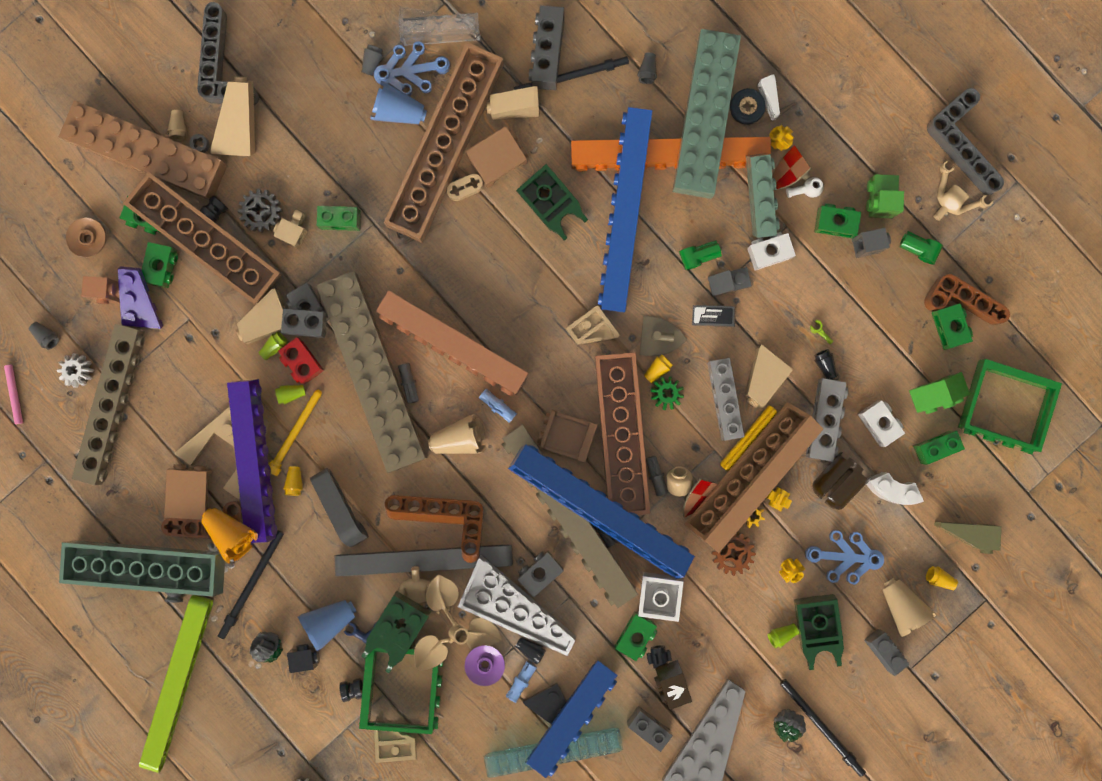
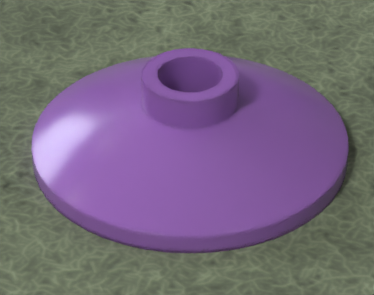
M481 645L475 647L466 657V675L477 685L490 686L495 684L504 673V658L492 646ZM487 661L489 666L484 668L481 663Z

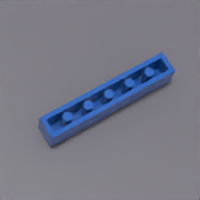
M595 661L525 763L543 777L547 778L548 775L551 777L558 768L556 765L560 758L564 759L570 751L568 746L572 740L576 742L582 733L580 729L583 724L588 725L593 718L592 711L595 707L599 708L606 699L604 697L606 691H611L616 685L617 681L615 678L617 674L601 662Z

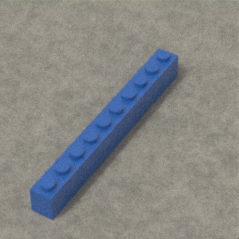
M628 107L627 112H623L622 124L625 125L624 133L620 132L619 138L622 152L617 154L616 165H620L619 173H615L613 184L617 185L616 193H612L611 198L614 212L609 214L608 225H612L611 233H607L605 244L609 245L608 253H604L603 265H606V272L601 274L600 285H604L603 293H599L598 305H601L602 310L625 312L652 110Z
M524 445L519 449L508 468L509 470L673 578L685 577L695 557L689 553L690 550L688 548L677 545L670 536L662 535L656 531L657 528L641 521L637 514L627 512L620 503L612 502L606 498L607 495L605 493L594 490L587 481L573 476L569 469L556 465L555 460L547 456L544 457L538 453L539 450L534 446Z

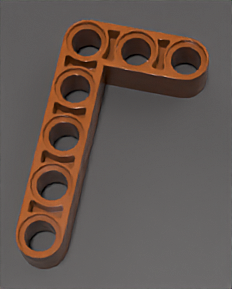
M399 495L389 496L385 500L386 514L393 520L462 524V558L468 563H474L479 559L484 516L483 506L478 501ZM393 505L399 506L396 510H391L390 507ZM412 507L419 508L417 511L410 510ZM432 508L439 509L436 513L430 512ZM453 509L459 511L457 514L450 513V511ZM472 511H478V512H479L478 515H474V516L471 515V514H469V513L472 512ZM471 529L478 531L475 534L468 533ZM469 548H473L476 550L474 553L471 554L466 552V550Z

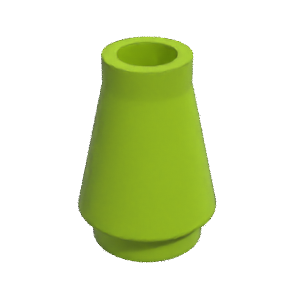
M280 332L271 334L258 353L264 360H268L273 355L279 353L278 350L287 345L288 340Z
M303 384L279 386L280 388L275 389L278 404L284 403L285 405L302 396H306Z
M793 623L771 629L767 636L774 648H781L798 635L799 630Z

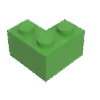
M875 174L868 180L867 192L870 193L869 200L866 203V211L869 212V218L892 219L904 211V191H899V175Z
M962 372L909 390L917 413L925 411L926 414L938 411L937 407L943 406L944 409L953 407L963 402L964 397L970 395Z

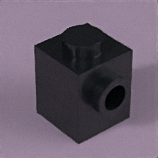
M308 644L298 645L296 649H292L287 653L290 673L314 670L318 666L317 663L320 662L319 652L315 651L314 646L309 647Z

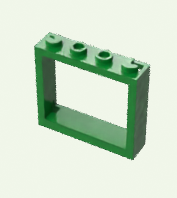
M988 359L978 360L969 389L970 395L967 396L958 428L963 429V433L970 436L982 435V439L989 442L1000 441L1004 447L1014 449V446L1019 447L1023 453L1032 455L1033 452H1042L1062 383ZM986 371L1046 390L1030 443L970 425Z
M381 648L374 649L365 659L359 729L433 734L434 729H438L439 717H435L436 708H440L441 696H437L438 688L442 686V675H439V668L443 667L444 661L432 670L428 725L370 721L377 652L387 653ZM409 648L406 654L414 655L415 648Z

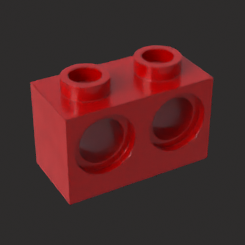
M299 337L278 350L281 355L279 357L280 361L285 367H290L292 370L290 374L297 383L306 384L324 371L304 341ZM292 349H297L298 356L295 359L290 358V351ZM304 365H308L310 371L304 376L301 373V368Z

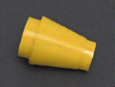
M661 354L655 358L644 376L653 383L669 372L673 364Z
M288 467L283 488L285 495L301 496V491H303L301 467Z
M939 566L930 567L926 573V580L930 585L955 590L958 585V580Z

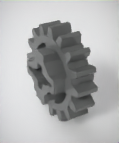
M257 189L256 194L250 190V196L243 195L245 201L239 202L242 209H239L238 213L243 214L239 219L242 222L246 221L244 226L247 228L251 226L253 232L257 228L261 233H263L264 228L271 231L270 226L276 225L275 220H281L278 213L283 212V210L277 207L281 202L275 200L276 196L274 194L270 195L268 190L262 193L260 189ZM264 199L269 200L272 206L266 205ZM260 207H262L264 210H263V211H260V215H259V214L257 213V211H259V210H260ZM249 216H254L256 223L252 222Z

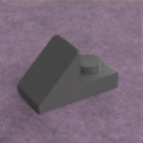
M747 267L733 271L727 270L708 277L712 297L752 286Z

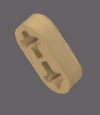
M471 174L450 183L447 187L449 198L453 201H460L480 192L483 188L482 178L477 174ZM472 179L479 181L477 188L473 186L466 188V186L471 184ZM453 187L457 189L464 187L463 190L459 191V196L451 194Z

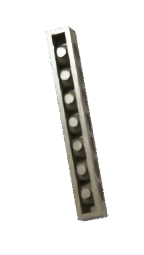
M118 324L114 325L72 475L73 480L92 485H101L107 478V465L113 457L112 447L118 439L117 429L124 417L122 411L129 399L128 390L134 381L133 372L140 360V355L138 354L140 347L145 342V331ZM128 342L130 348L127 352H124V344ZM120 362H123L124 369L120 372L118 365ZM115 381H118L119 387L115 391L113 389V383ZM110 400L113 401V408L111 410L107 407ZM105 419L108 421L106 429L102 427V422ZM99 438L103 442L100 449L97 447V440ZM93 458L97 460L95 468L91 464Z

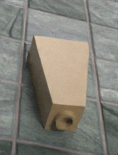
M235 76L233 80L227 83L211 146V154L252 156L255 154L253 81L247 80V77Z

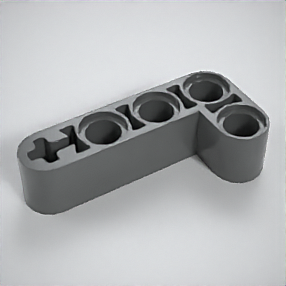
M326 468L310 477V481L340 540L351 548L369 537L367 531L356 520L331 470Z

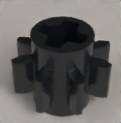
M664 645L653 646L650 648L651 653H646L648 664H653L654 669L667 664L668 661H672L671 652L666 650Z

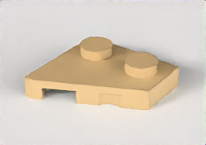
M598 305L566 328V331L577 345L620 337V334Z
M374 730L376 763L417 759L416 738L403 732Z

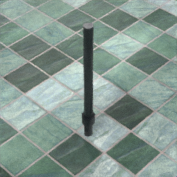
M628 56L614 60L610 58L600 64L559 74L557 83L605 70L607 72L615 70L616 67L629 64ZM532 82L515 86L514 90L533 87Z
M277 530V538L271 540L232 611L226 615L225 623L217 635L219 638L225 639L231 627L235 626L238 621L237 616L284 535L283 532Z
M784 679L780 683L784 690L840 753L846 765L851 766L859 777L864 776L866 771L856 761L855 755L851 751L848 752L792 685Z

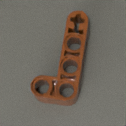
M952 274L938 278L924 300L925 307L930 311L944 308L951 300L956 304H961V307L991 325L1005 323L1010 317V311L1006 306ZM944 279L949 282V289L943 286ZM961 290L966 292V299L960 296ZM934 296L939 299L938 306L933 303ZM978 300L983 303L984 307L982 310L977 306Z
M237 500L226 503L223 507V512L243 523L241 502ZM232 505H236L238 507L237 515L232 514ZM167 518L161 525L162 532L167 536L211 539L201 522L202 520ZM192 522L197 526L195 533L190 530ZM173 524L182 526L181 528L174 529L170 525Z

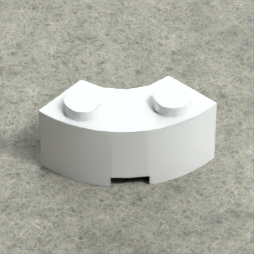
M881 472L872 476V479L866 484L875 495L888 502L902 505L924 502L916 483L906 482L901 484L894 480L887 472Z

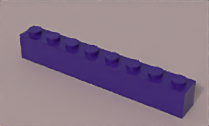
M259 379L228 382L227 388L243 524L258 534L257 541L253 539L251 543L269 542L277 538V526L274 518L275 507L272 500L273 488L270 482L271 469L268 464V446L266 445L265 437L266 427L263 420L264 407L261 402L262 388L259 384Z

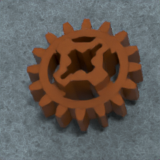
M739 533L738 536L735 534L727 543L724 552L711 551L712 555H716V558L712 561L714 563L719 562L717 568L720 570L724 567L723 573L725 574L729 570L733 576H735L736 571L743 574V568L749 570L748 563H754L751 556H755L756 553L752 552L751 549L755 546L748 544L750 538L746 537L743 539L742 533ZM733 540L740 541L743 545L736 546ZM731 549L738 551L737 553H735V558L729 556V554L732 553ZM746 554L745 560L742 562L741 559ZM724 561H731L734 567L724 564Z

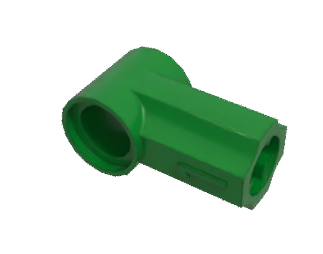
M907 231L902 237L899 247L917 255L921 261L934 265L943 245L938 241L924 239Z
M717 240L679 251L685 270L699 267L702 263L722 256Z

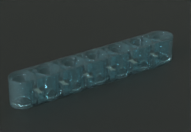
M610 728L581 734L576 742L572 740L568 746L570 751L564 759L560 758L556 765L622 751L623 744L620 729ZM538 743L484 755L487 777L492 778L533 770L525 761Z

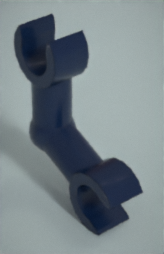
M350 622L349 625L354 628V631L350 633L345 630L344 633L347 636L353 635L366 643L373 628L364 633L358 629L355 623Z

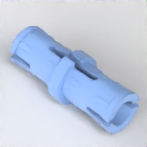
M487 388L479 396V399L492 408L491 411L501 415L508 423L517 415L516 412L504 403L503 399L497 398Z
M528 661L525 662L518 676H515L514 683L506 694L509 700L517 703L525 687H528V682L537 669L536 666Z

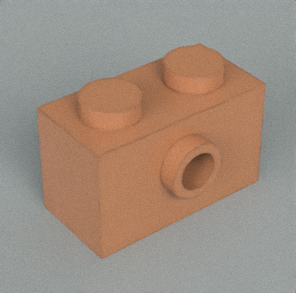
M83 276L81 296L95 300L98 304L120 303L119 283L109 278Z

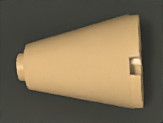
M472 414L431 434L430 439H428L430 450H433L435 454H480L485 452L486 444L482 445V439H485V434L480 419H475L476 414Z
M892 578L884 583L885 588L882 590L901 637L911 633V630L918 629L935 618L936 614L900 579L896 581Z

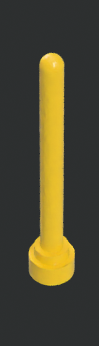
M317 389L314 391L274 460L271 459L268 462L271 474L278 476L281 472V462L322 395L321 390Z

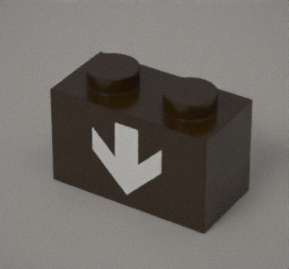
M678 660L655 668L657 676L654 677L657 688H662L659 694L662 702H667L669 710L692 702Z

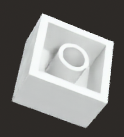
M643 572L638 616L679 622L683 578L675 579L670 575Z

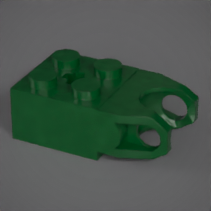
M547 164L516 190L545 226L558 234L564 241L567 239L561 227V220L564 216L572 214L580 218L584 223L588 221L577 199ZM548 189L550 191L548 193L549 197L541 198L539 196L541 194L540 190Z
M396 591L368 636L365 651L361 657L365 659L376 648L384 649L389 655L388 667L385 671L390 673L392 668L403 660L431 611ZM404 618V623L406 624H400L398 620Z
M830 594L794 599L800 647L806 657L809 670H814L815 657L822 651L832 653L837 667L842 666L841 658L844 645L836 596ZM818 616L822 617V618H819V619H820L819 622H816V621H815V618H816V617H818Z

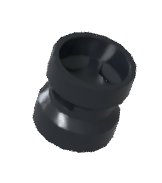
M213 195L209 199V203L204 205L200 211L216 223L219 220L220 214L225 213L228 207Z
M361 678L354 679L353 682H340L339 689L343 702H348L353 698L357 700L362 699L363 683Z

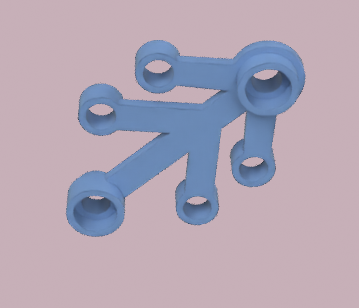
M417 41L413 44V51L401 68L394 69L399 59L406 55L405 48L402 45H396L393 49L394 54L387 64L380 65L375 69L374 78L377 83L380 84L381 81H384L403 92L405 87H408L410 91L405 94L411 96L413 92L411 85L408 83L403 84L395 78L403 76L418 86L423 93H429L432 90L430 81L422 80L415 74L434 70L439 74H446L450 70V63L446 57L440 56L434 62L413 65L418 57L425 52L424 44ZM417 46L423 47L421 51L415 49ZM402 49L403 53L396 54V51ZM440 61L445 62L443 67L438 66ZM385 71L387 72V75L385 77H381V72ZM428 84L429 88L425 90L422 86Z
M838 530L831 531L829 538L831 541L836 542L844 553L821 551L816 546H809L805 550L806 559L814 563L821 559L843 561L834 570L827 572L826 578L832 583L838 582L840 575L855 562L863 564L854 572H849L846 575L847 582L853 585L857 584L860 581V577L869 569L877 570L884 564L883 554L878 550H871L863 541V536L858 532H852L849 540L856 544L863 554H856L843 539V534ZM834 533L839 534V538L837 540L833 539ZM857 534L859 540L854 542L853 536ZM813 551H817L818 556L816 558H812L811 556ZM874 556L877 557L876 563H872L871 561L872 557ZM831 573L836 574V578L834 580L830 579ZM854 574L856 580L851 582L850 576Z

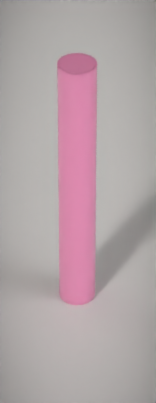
M5 365L4 369L14 423L22 424L23 419L13 365Z

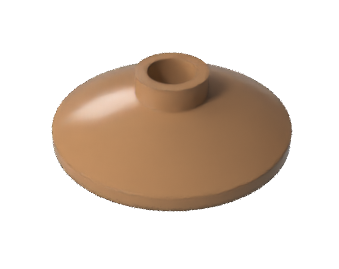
M80 218L74 221L67 229L66 243L70 251L75 255L85 258L92 257L103 249L106 243V233L98 221L91 218ZM87 236H91L90 242L86 241Z

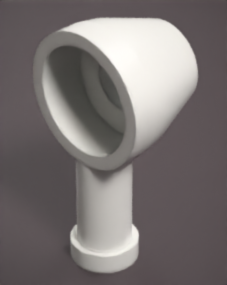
M812 177L807 179L803 186L786 188V194L788 198L803 193L811 198L818 197L823 192L824 184L821 179ZM814 182L818 184V188L813 187Z

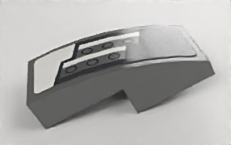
M693 305L692 325L735 327L736 307Z

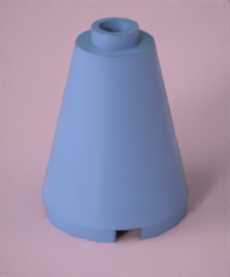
M384 81L380 82V85L384 87L383 89H378L372 111L376 115H371V120L408 124L424 122L427 110H424L423 104Z
M346 600L303 613L298 616V619L313 646L319 651L355 618L354 613L357 611L351 601L347 603Z

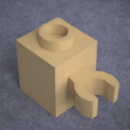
M295 210L291 222L282 218L280 222L276 223L273 236L299 249L307 234V231L300 227L306 215Z

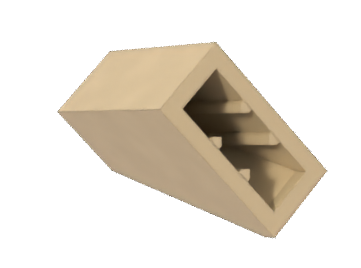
M537 86L490 95V101L487 102V114H491L492 120L539 117Z
M275 288L270 290L237 323L238 330L236 332L240 341L251 344L267 338L271 334L281 332L283 309H286L279 290Z
M763 345L758 346L755 351L745 396L749 398L747 402L755 408L758 406L760 408L764 407L793 371L791 367Z

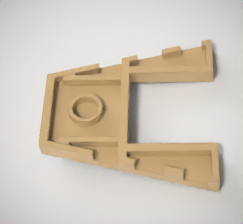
M230 406L177 450L175 455L189 465H193L215 434L234 447ZM263 418L266 427V437L271 423ZM236 469L223 489L240 500Z

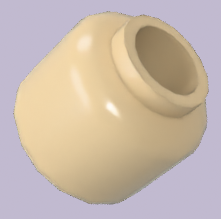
M681 466L670 470L667 473L668 492L678 497L686 496L690 493L693 487L691 471Z

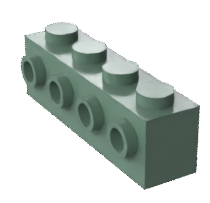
M766 153L746 156L752 234L757 238L776 236L780 226L779 219L775 215V210H778L777 198H774L773 191L776 190V180L772 178V170L775 168L774 159L771 158V154Z

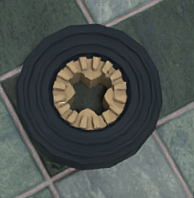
M746 88L738 91L730 102L731 115L740 124L750 125L756 123L765 112L766 104L764 97L755 89ZM746 102L753 107L749 111L742 107Z

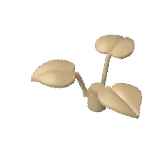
M437 575L431 580L427 587L425 598L427 605L433 611L443 608L453 624L449 630L450 638L439 641L436 636L427 635L419 639L414 649L415 668L417 670L434 668L446 659L448 649L442 644L444 642L453 643L454 641L460 645L467 643L470 649H474L481 645L492 646L502 641L496 626L481 617L472 619L469 623V629H465L457 624L446 606H452L456 603L459 596L458 588L455 583L441 575Z

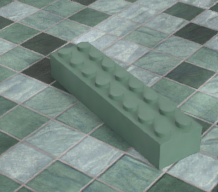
M701 29L699 33L672 190L674 193L712 199L715 194L741 35Z
M74 540L62 542L59 583L216 596L223 593L225 560H223L219 552Z

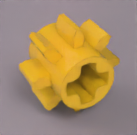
M782 125L773 128L769 134L771 146L775 150L778 148L780 151L788 149L793 143L794 137L791 135L793 131L788 126L784 127Z
M778 487L775 491L772 490L766 497L770 500L768 505L780 512L783 507L789 509L792 500L788 499L790 493Z
M756 509L754 511L756 518L751 519L749 517L747 519V527L750 528L752 524L759 527L758 522L765 520V518L761 517L764 509Z
M788 558L781 563L780 568L782 570L779 571V574L786 583L789 581L797 583L804 577L802 571L805 568L798 558L795 560Z

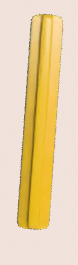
M769 405L744 434V437L736 443L721 461L720 466L723 469L729 471L775 417L777 414L775 408Z

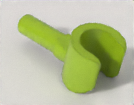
M815 320V323L819 325V329L816 330L810 325V331L814 334L818 333L829 344H832L833 340L822 329V322Z

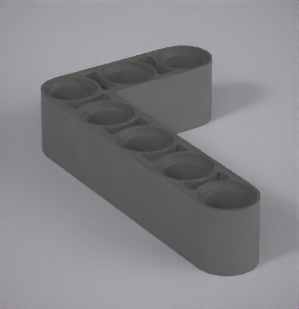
M216 2L208 3L204 9L197 90L199 95L208 103L222 104L228 83L222 81L227 14ZM219 11L218 16L212 17L214 12ZM213 31H218L215 36L210 37ZM216 50L213 56H209L210 51ZM214 69V73L207 76L208 71ZM253 87L254 105L259 102V94ZM213 88L210 95H205L208 89Z
M969 88L927 124V131L983 194L992 195L1002 189L1004 179L955 125L960 118L980 101L979 92L976 89ZM965 96L970 98L971 103L966 102ZM950 109L955 110L956 116L950 113ZM935 122H939L942 125V129H938ZM949 136L954 138L955 144L950 143ZM962 151L968 154V159L962 156ZM975 166L980 167L981 174L976 172ZM989 180L994 183V189L989 186Z

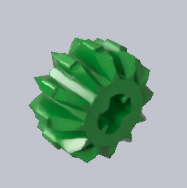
M661 377V384L657 381L654 382L658 389H650V392L656 393V396H652L651 400L658 398L659 401L656 402V407L663 403L662 410H666L667 404L673 410V402L678 406L681 404L677 398H684V395L678 394V391H682L684 388H676L679 380L671 384L672 377H668L667 383L665 378ZM663 389H664V390L670 389V390L672 391V392L670 393V394H672L671 398H670V397H666V398L663 397V394H664V393H662Z

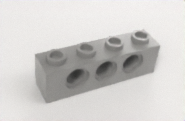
M730 358L710 361L707 365L721 441L744 437Z
M824 378L818 379L812 417L823 428V431L807 448L805 457L833 462L834 458L838 455L836 443L842 431L839 425L840 419H843L845 414L843 401L848 395L847 382ZM830 395L835 398L833 406H829L827 403V398ZM826 415L832 418V423L829 426L824 424V417ZM824 434L829 439L828 444L825 446L820 442V438Z

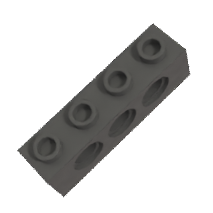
M540 5V13H536L535 25H538V30L534 31L533 44H536V47L531 52V62H534L533 69H529V81H532V86H537L538 89H557L565 19L564 7ZM547 27L553 28L551 31H545L544 29ZM544 46L551 47L549 50L542 49ZM543 64L549 65L546 69L540 68Z

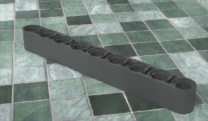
M512 545L481 546L480 555L495 567L513 565ZM461 547L334 555L335 576L411 572L413 566H418L419 572L475 568L477 561L474 563L464 561ZM469 548L466 550V552L469 554L474 553L476 551L473 548Z

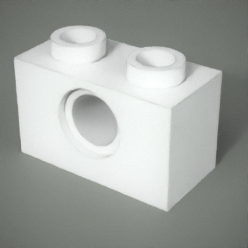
M778 232L776 236H770L771 239L763 241V238L751 242L752 245L747 250L754 271L796 256L788 233L782 235V232ZM767 246L774 247V255H770L767 253Z
M882 400L874 402L857 415L878 445L886 447L904 435L905 432L902 430L904 426L898 418L895 419L891 414L892 409L889 404ZM881 417L885 418L886 420V426L884 428L880 427L879 420Z

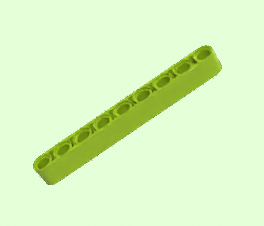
M198 595L190 597L139 763L140 768L160 773L164 766L213 606V600Z

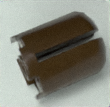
M843 452L836 456L834 461L824 469L812 484L814 493L822 499L848 471L851 472L825 501L830 508L836 510L843 509L872 479L871 477L867 479L862 474L864 469L853 459L849 458L846 460L842 457Z

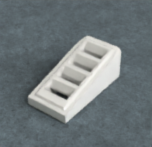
M775 74L761 79L757 85L759 92L764 97L766 109L772 121L776 120L780 115Z

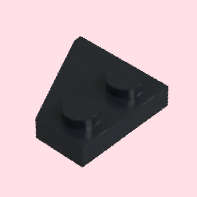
M558 683L523 700L525 706L550 724H552L567 702Z

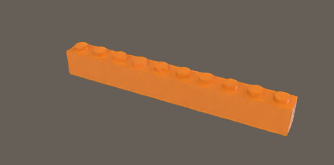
M771 137L724 138L719 169H724L726 166H734L737 169L745 168L746 156L764 153L771 154ZM649 139L645 170L647 167H655V170H665L667 167H674L676 169L681 139ZM619 140L571 141V169L583 172L587 171V168H595L596 171H606L607 168H615V170L619 171L620 165H616L617 154L622 152V145H619Z

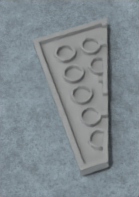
M480 555L458 607L568 656L576 636L486 558Z
M729 679L726 680L662 778V781L723 780L746 692L743 688Z

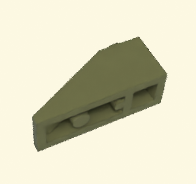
M935 521L936 527L969 546L980 549V553L993 554V550L1000 551L1002 526Z

